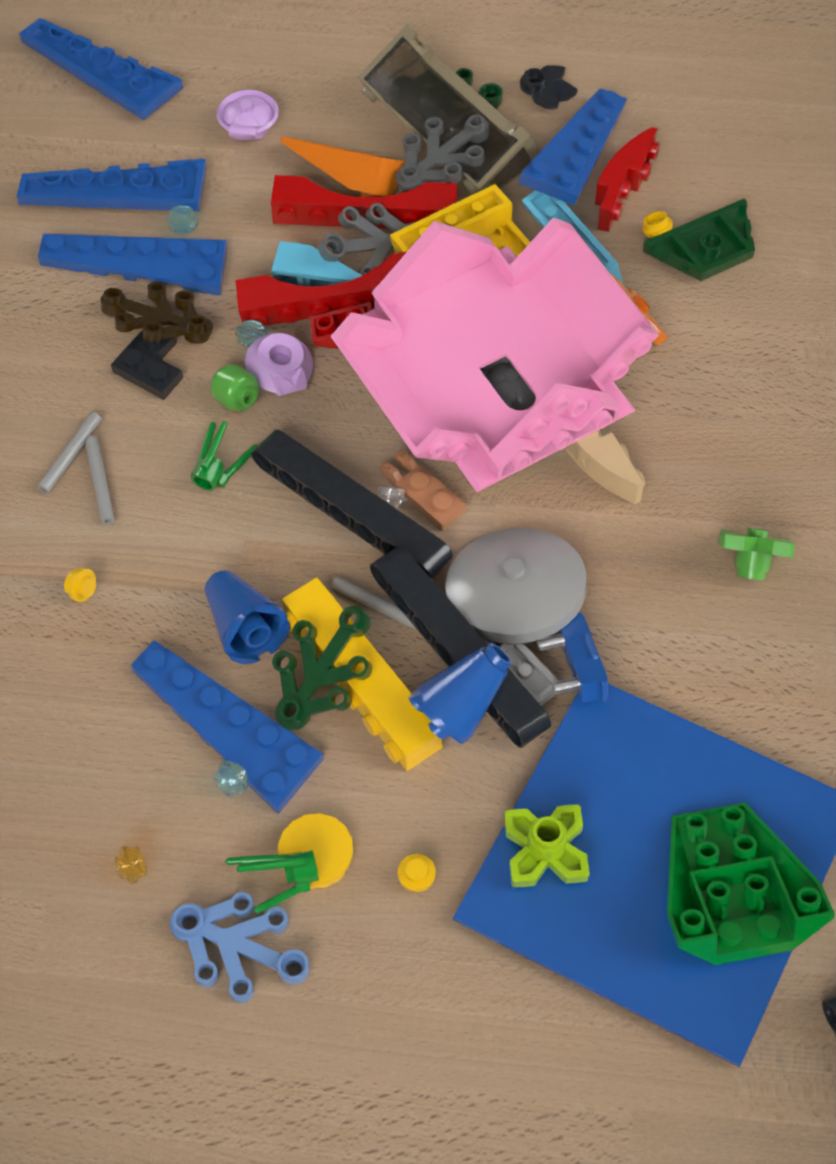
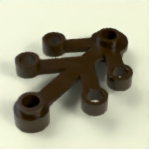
M152 282L147 286L148 298L154 302L156 308L126 299L122 290L118 288H108L101 296V311L108 316H115V329L117 331L126 333L133 329L143 328V338L149 342L184 336L185 340L190 343L201 344L207 342L213 333L212 322L198 315L194 308V294L189 291H179L175 294V307L182 310L184 317L175 315L166 298V285L162 282ZM126 311H129V312H132V313H135V314H138V315H141V316H144V317L134 318V316H133L131 313H128V312H126ZM162 325H171L169 327L162 328Z

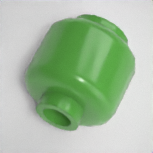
M228 364L219 369L212 378V396L230 411L236 413L243 412L249 409L258 398L260 390L259 381L253 374L239 365Z

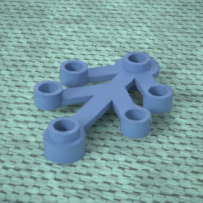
M236 893L230 900L205 909L192 903L181 905L173 912L170 918V928L178 940L188 942L195 963L194 977L201 987H212L219 978L216 965L208 959L203 938L218 944L230 979L229 992L232 999L237 1003L248 1002L254 994L252 982L249 978L245 977L238 954L277 970L280 978L289 985H298L307 979L310 973V966L307 956L302 951L292 949L280 954L247 939L266 931L274 934L284 932L288 927L289 920L283 908H270L262 916L223 929L212 923L231 915L245 919L253 913L254 903L248 893ZM244 900L249 903L245 910H237L235 908L239 901ZM275 915L284 918L283 922L279 925H272L270 919ZM189 919L197 921L196 926L192 929H185L183 927L184 923ZM291 965H299L302 968L301 972L297 975H290L287 973V970ZM204 969L213 970V975L209 979H201L199 975ZM240 984H245L249 987L244 995H237L234 992L235 988Z

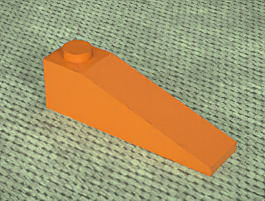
M281 136V143L347 188L361 191L360 197L390 196L398 188L395 174L401 167L405 166V161Z

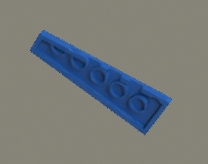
M37 19L19 33L22 43L142 120L183 89L182 79L153 66L150 69L139 65L137 59L130 56L126 59L115 54V50L109 47L99 48L92 45L90 39L73 34L72 31L44 19Z
M599 88L521 172L518 184L575 206L624 109L627 98L619 96L614 91Z
M206 159L167 161L168 166L150 167V163L138 164V168L121 170L120 166H108L107 170L92 172L90 168L72 171L26 173L21 175L17 199L19 205L200 212L207 169Z
M43 234L38 260L41 266L89 272L90 274L107 276L111 273L123 275L124 280L136 282L137 278L152 280L153 282H162L165 285L166 283L182 285L183 290L221 295L228 247L226 240Z
M155 640L131 664L133 673L165 704H168L184 723L187 722L199 734V737L208 746L210 745L232 770L234 769L246 780L247 785L278 814L324 760L322 752Z

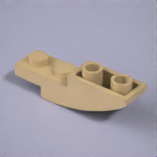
M598 430L564 448L576 464L602 487L630 503L637 504L641 502L643 487H645L644 476L640 469L634 468L629 460L626 446L623 443H619L613 433L602 436L601 431Z

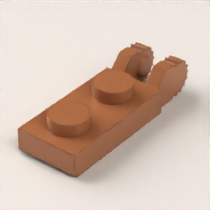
M401 449L394 455L398 465L408 473L404 477L401 476L398 469L387 461L379 466L381 474L395 487L396 492L439 530L443 531L467 511V504L423 466L417 465L414 458Z

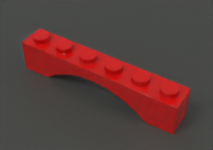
M275 175L270 202L273 224L343 227L338 221V215L345 207H354L359 212V215L366 219L367 209L372 204L379 203L385 207L388 213L402 223H415L457 203L458 183L426 182L415 189L400 194L363 198L332 192L315 184L305 176ZM373 211V214L380 218L379 214ZM345 214L346 218L352 221V217ZM383 223L375 225L379 229H389Z
M407 252L392 254L381 265L367 274L335 285L299 286L279 281L268 275L235 280L238 312L244 329H259L268 325L294 323L299 320L310 319L309 317L370 301L374 308L375 298L372 295L373 290Z

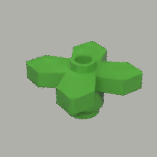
M748 528L747 533L720 529L718 542L722 548L737 550L734 566L738 568L737 576L756 580H765L766 572H770L772 555L793 558L795 543L787 538L768 536V530Z

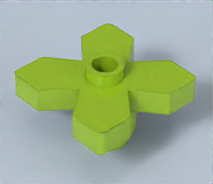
M579 805L557 806L551 816L537 818L527 808L505 811L506 838L523 847L510 860L509 864L511 885L514 888L535 886L548 867L566 884L588 881L589 866L587 854L569 844L583 829L581 807Z

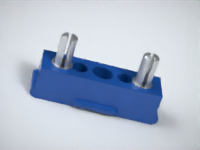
M578 613L568 625L559 630V634L537 640L540 651L562 646L573 678L553 682L552 688L555 694L578 690L582 703L599 699L603 701L608 700V677L582 613Z

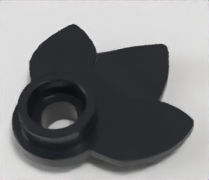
M547 65L541 69H528L520 79L521 90L525 94L531 95L534 103L545 109H557L559 102L568 101L577 94V88L562 79L565 74V67Z

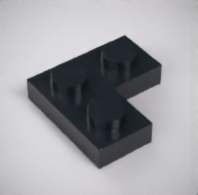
M142 330L112 362V372L165 400L183 379L182 370L162 360L177 344L176 337L149 342L143 338Z

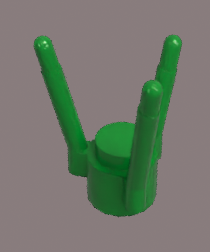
M226 421L221 422L213 441L216 423L210 422L197 464L191 473L193 483L207 491H214L217 485L224 488L229 478L251 457V452L258 446L257 444L252 445L224 472L222 469L224 464L214 456L226 430Z
M313 850L291 854L229 857L225 860L227 865H238L236 867L238 872L284 868L287 883L295 882V886L257 905L254 908L255 913H261L299 893L311 891L309 882L319 880Z

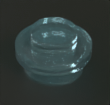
M176 206L170 211L167 218L168 227L176 234L191 233L198 226L197 214L188 206Z
M246 320L236 327L235 334L241 345L250 347L255 340L267 335L268 330L258 321Z
M227 760L219 764L218 770L214 772V780L219 789L228 797H232L235 794H243L247 790L246 782L248 781V776L243 767L238 763H232Z

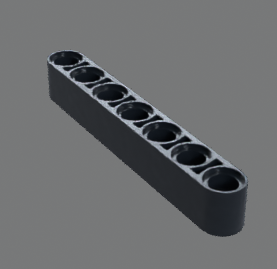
M274 430L251 452L252 459L264 472L383 554H387L397 546H402L431 579L452 558L453 554L450 547L442 539L284 432Z
M397 546L370 564V571L379 586L404 613L448 667L480 647L486 648L488 646L405 548ZM507 668L508 674L486 712L517 747L523 748L551 727V721L542 706L510 669Z

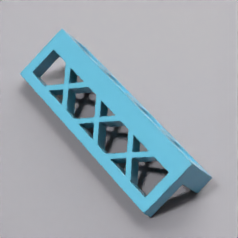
M536 190L521 200L524 208L542 228L552 218L570 223L609 273L618 278L621 283L623 282L618 262L564 201Z

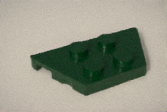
M743 198L644 241L643 251L699 281H703L753 258L755 247L753 238L750 235L751 223L747 218V201Z

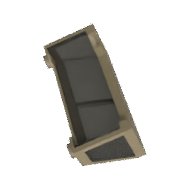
M406 24L358 76V79L364 85L361 91L373 103L378 99L412 132L419 135L425 144L428 142L425 121L431 117H438L443 122L444 132L440 136L441 147L465 129V123L470 116H483L489 125L488 139L481 143L468 141L454 153H466L469 147L475 145L482 147L485 157L482 165L476 167L461 165L462 178L465 179L462 184L472 194L494 184L501 190L518 178L526 166L540 153L535 141L523 127H518L514 122L511 123L437 57L428 45L419 41L417 32Z

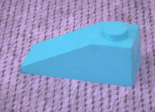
M283 241L279 242L272 266V278L299 286L335 285L362 276L339 261L330 262L324 260L320 256L319 250L311 245Z

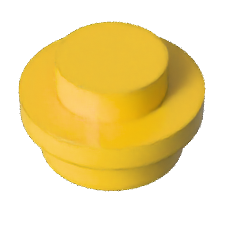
M663 211L650 213L643 220L642 231L646 237L654 238L673 228L672 219Z
M88 568L71 570L64 582L65 592L76 602L86 601L94 594L97 586L95 573Z
M409 855L398 866L399 882L409 891H425L435 881V865L425 855Z

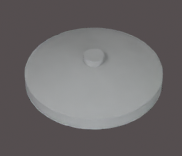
M511 528L484 535L471 542L458 553L447 572L445 588L447 598L483 639L497 643L519 644L546 638L568 625L576 617L584 604L587 592L585 566L580 555L568 542L542 530Z

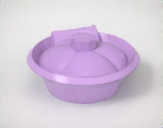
M242 90L232 93L223 99L217 108L218 122L224 129L229 131L231 138L239 141L262 139L279 115L276 101L270 95L257 90Z
M271 333L258 338L250 345L245 357L246 370L259 381V387L274 392L278 396H283L307 389V381L313 371V358L309 349L299 339L284 333Z

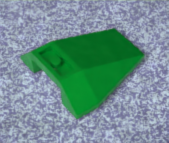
M745 802L672 816L667 918L679 949L714 965L793 951L834 919L835 913L821 882Z

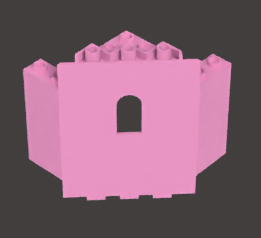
M552 218L518 257L509 247L498 250L488 237L434 221L373 290L372 295L375 298L374 309L362 315L351 312L331 335V338L416 458L455 462L477 493L635 412L634 407L614 381L622 378L628 372L629 366L637 357L646 354L651 349L652 342L659 334L573 226L568 222ZM506 356L532 390L535 396V403L529 409L523 411L508 407L480 369Z

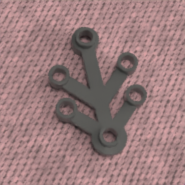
M481 115L470 116L465 123V129L440 147V136L444 132L443 122L438 117L427 119L425 121V131L428 136L427 157L417 164V153L422 148L420 136L414 133L404 136L402 141L404 151L406 152L405 166L396 172L395 180L403 192L415 189L426 182H459L463 177L461 165L474 167L482 165L485 161L484 150L482 147L475 145L469 147L466 153L454 152L468 141L481 143L487 140L489 137L487 120ZM435 166H444L443 170H431Z
M374 203L367 209L366 219L360 216L354 207L348 206L339 213V223L344 228L355 227L368 237L344 240L337 233H329L319 243V254L324 260L335 262L344 254L374 250L367 264L357 271L363 275V272L368 273L381 265L389 249L393 248L390 234L387 235L375 225L383 223L393 232H397L413 223H402L388 213L385 207L379 203ZM373 211H376L379 214L380 218L376 217L373 214ZM345 214L350 215L352 217V221L348 220ZM327 247H330L334 253L330 252Z

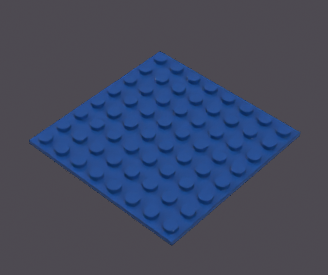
M608 684L609 697L607 701L599 699L582 703L578 692L513 809L527 808L537 818L551 816L557 806L579 805L581 807L583 829L569 844L587 854L589 866L588 881L566 884L548 867L535 886L514 888L511 885L509 864L510 860L523 847L506 838L504 825L453 916V921L740 1068L792 951L714 965L678 948L667 918L672 816L745 802L822 884L836 855V789L611 684Z

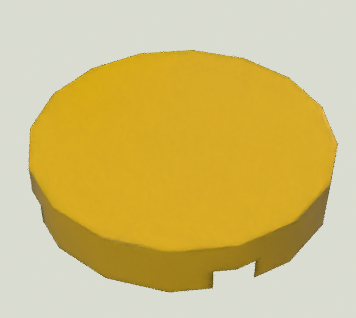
M322 813L306 814L293 820L282 832L278 843V854L313 850L319 880L309 882L310 889L326 888L340 881L346 874L354 857L352 837L346 826L335 817Z

